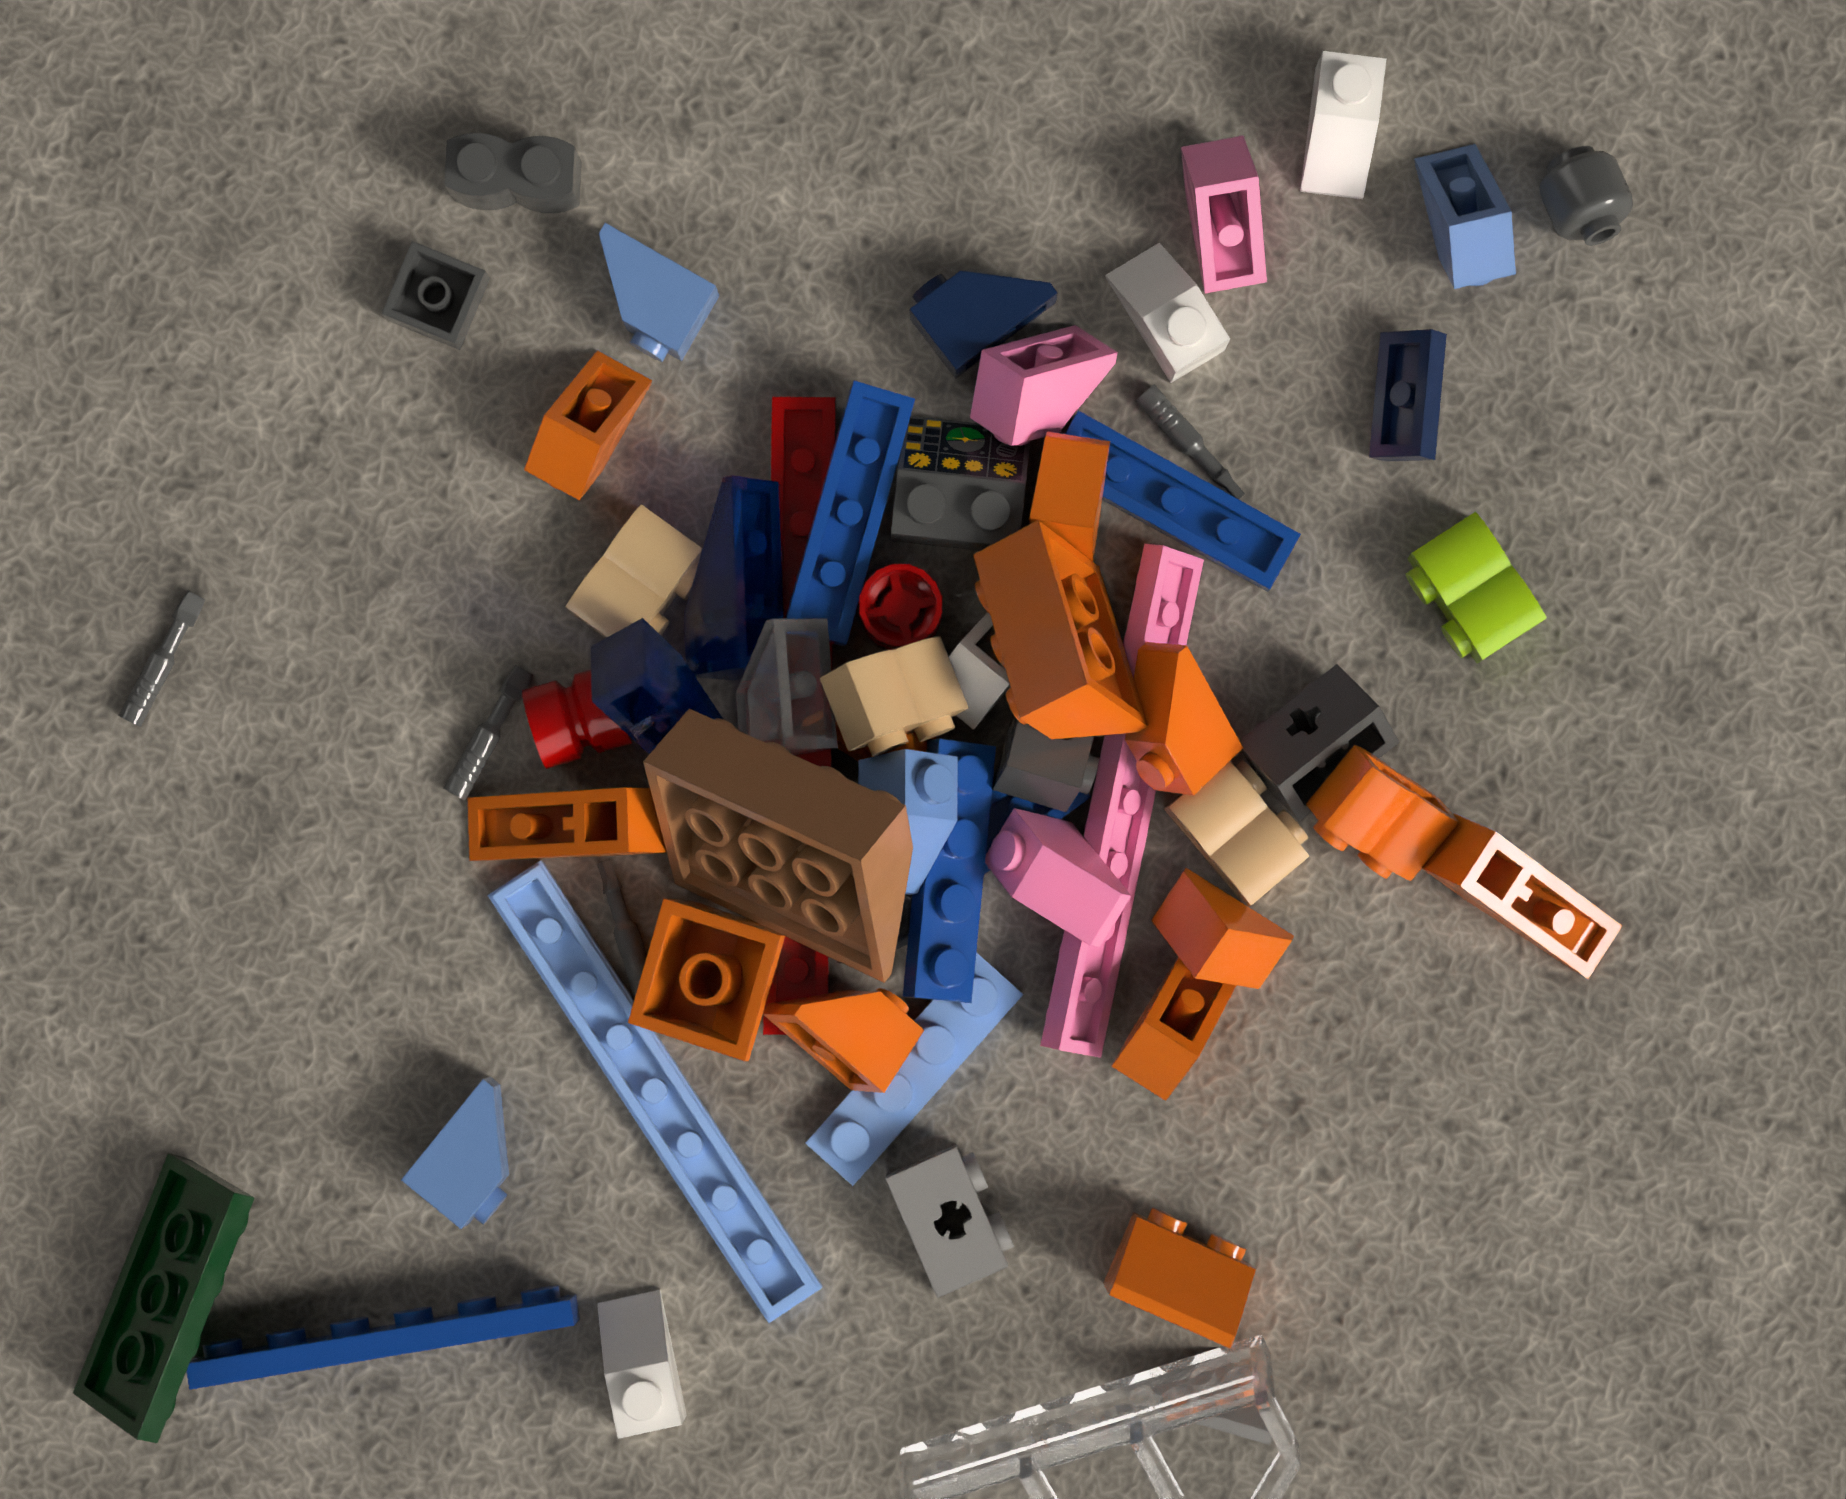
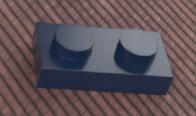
M1433 329L1380 332L1369 458L1381 461L1436 459L1447 334Z

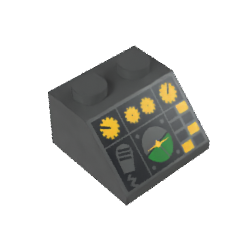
M910 416L899 458L891 540L893 542L981 551L1020 530L1030 442L1022 446H1011L998 441L993 433L978 423Z

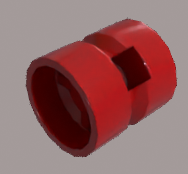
M891 564L877 570L865 582L859 597L860 619L867 636L878 647L885 650H894L914 642L933 638L936 635L942 621V596L936 582L923 569L910 564Z
M608 664L574 674L572 684L567 688L554 680L522 690L528 723L545 769L581 759L584 747L591 746L598 753H602L633 743L619 689Z

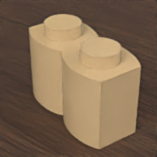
M641 504L618 532L604 555L578 586L565 607L571 614L630 657L639 647L648 652L657 643L669 625L670 621L663 616L668 606L677 595L687 600L705 577L707 569L700 564L706 554L702 547Z
M941 637L928 638L894 650L871 654L845 663L820 677L848 751L868 746L871 755L877 756L905 745L909 742L906 734L913 732L916 733L919 742L929 740L954 729L955 725L952 717L969 709Z
M1242 760L1236 766L1229 761L1194 796L1180 794L1163 809L1239 900L1246 906H1251L1309 857L1301 845L1308 839V836L1286 810L1283 809L1275 815L1260 797L1267 790L1265 784L1255 771Z

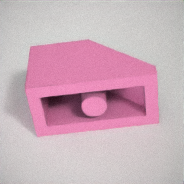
M1244 136L1181 147L1185 194L1205 294L1267 282L1259 178Z
M1076 325L984 349L981 351L970 418L993 433L998 441L1011 446L1026 445L1032 440L1045 437L1047 431L1059 433L1116 364L1118 352Z
M1013 808L999 834L994 838L985 857L986 865L1012 898L1089 946L1101 947L1131 898V894L1074 824L1069 821Z

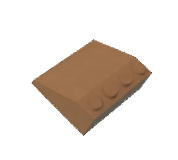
M689 709L643 761L675 884L885 983L892 974L913 852L906 805L902 804L888 792L882 790L873 791L846 779L839 771L832 767H819L792 755L785 747L778 743H765L747 735L724 719H712Z

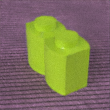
M1476 511L1412 552L1407 558L1413 569L1405 573L1409 584L1425 605L1435 600L1438 607L1442 610L1448 622L1441 626V630L1452 649L1460 658L1470 654L1478 664L1547 618L1533 593L1511 565L1495 536Z

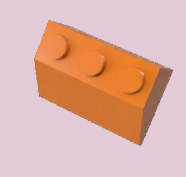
M1039 520L973 554L980 578L975 583L976 593L982 606L991 616L995 634L991 635L990 638L991 646L998 661L1006 669L1011 686L1006 691L1007 702L1013 715L1021 724H1029L1050 739L1137 733L1148 727L1100 567Z

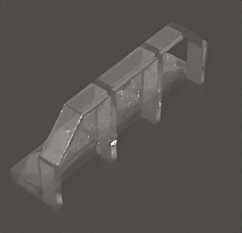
M1262 1334L1235 1342L1231 1348L1222 1346L903 1447L900 1449L899 1499H952L996 1484H1003L1019 1477L1031 1499H1058L1042 1470L1057 1465H1064L1073 1460L1131 1444L1160 1499H1185L1152 1436L1179 1427H1186L1195 1422L1240 1408H1247L1254 1404L1279 1451L1250 1499H1282L1301 1467L1299 1442L1275 1398L1271 1352Z

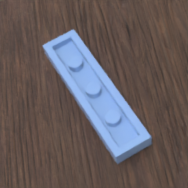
M976 952L972 1003L933 999L914 1020L924 1029V1032L885 1093L852 1090L805 1144L853 1186L1024 994Z

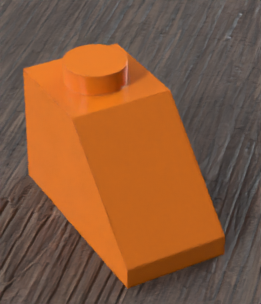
M597 350L545 413L524 470L547 482L553 488L561 490L580 501L604 470L647 393L652 380Z
M1146 642L1138 649L1134 682L1148 727L1137 733H1126L1125 741L1137 761L1136 769L1138 774L1153 790L1194 796L1243 747L1188 646Z
M1178 957L1134 1025L1112 1067L1166 1101L1199 1058L1237 985L1195 979Z
M877 988L876 991L846 990L769 1003L763 1012L765 1017L853 1091L885 1093L924 1032V1029L907 1015L909 1010L907 1004L897 995L882 988Z

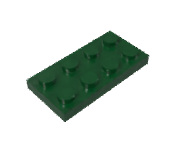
M170 1153L167 1154L73 1391L74 1395L135 1439L158 1443L166 1421L174 1411L177 1393L190 1360L199 1348L200 1335L213 1302L222 1290L225 1272L238 1239L247 1227L249 1212L255 1199L196 1162Z

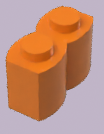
M1357 745L1350 749L1306 803L1307 807L1318 819L1317 823L1313 826L1314 830L1326 842L1340 851H1344L1348 845L1359 850L1357 855L1361 861L1375 873L1386 879L1394 872L1412 881L1460 823L1439 798L1415 781L1396 772L1382 760Z

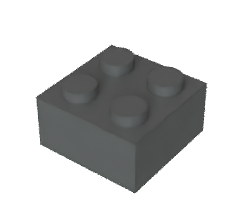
M412 241L384 306L382 315L389 322L460 350L490 277L483 269Z

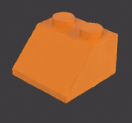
M663 898L628 1023L742 1061H749L785 935L748 918L698 902Z
M1153 1207L1148 1218L1133 1212L1103 1281L1108 1294L1218 1344L1231 1348L1256 1271L1250 1263L1242 1260L1247 1249L1214 1234L1210 1235L1207 1244L1184 1235L1187 1222Z

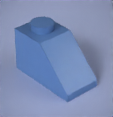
M1476 144L1414 158L1438 257L1453 288L1457 289L1469 285L1480 286L1494 279L1515 275L1512 211Z
M605 223L599 232V237L622 321L626 329L634 334L629 343L644 354L660 362H663L667 353L682 361L719 298L716 285Z
M902 749L859 760L858 784L873 791L882 790L888 792L902 804L906 805L913 852L905 894H917L957 823L958 757Z
M487 1077L478 1084L401 1179V1181L460 1229L469 1225L474 1218L484 1225L508 1195L499 1188L508 1177L509 1168L501 1087L492 1077Z

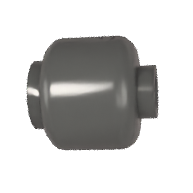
M1580 146L1567 150L1550 161L1547 166L1548 173L1542 179L1539 188L1541 199L1556 233L1569 241L1584 240L1585 244L1589 246L1604 243L1618 235L1621 231L1620 223L1632 210L1633 199L1615 157L1604 151H1595L1591 146Z

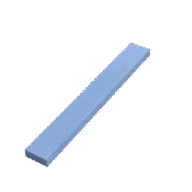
M543 860L538 861L487 895L767 1322H772L820 1290L823 1286L657 1033L628 1023L634 998Z

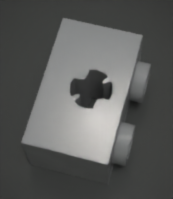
M955 1144L886 1174V1182L937 1298L1008 1267V1262L1003 1252L1013 1248L1014 1244L1000 1212L998 1211L989 1216L986 1214L977 1192L989 1187L973 1152L962 1157ZM956 1201V1209H959L964 1204L971 1212L970 1215L963 1219L964 1231L952 1235L950 1234L949 1226H946L945 1230L941 1231L935 1224V1221L942 1216L941 1205L944 1202Z

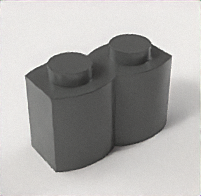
M468 133L447 140L444 185L456 202L472 209L499 210L518 203L522 207L535 212L561 213L572 210L580 205L582 162L576 148L572 144L558 138L531 136L510 144L508 141L494 135Z

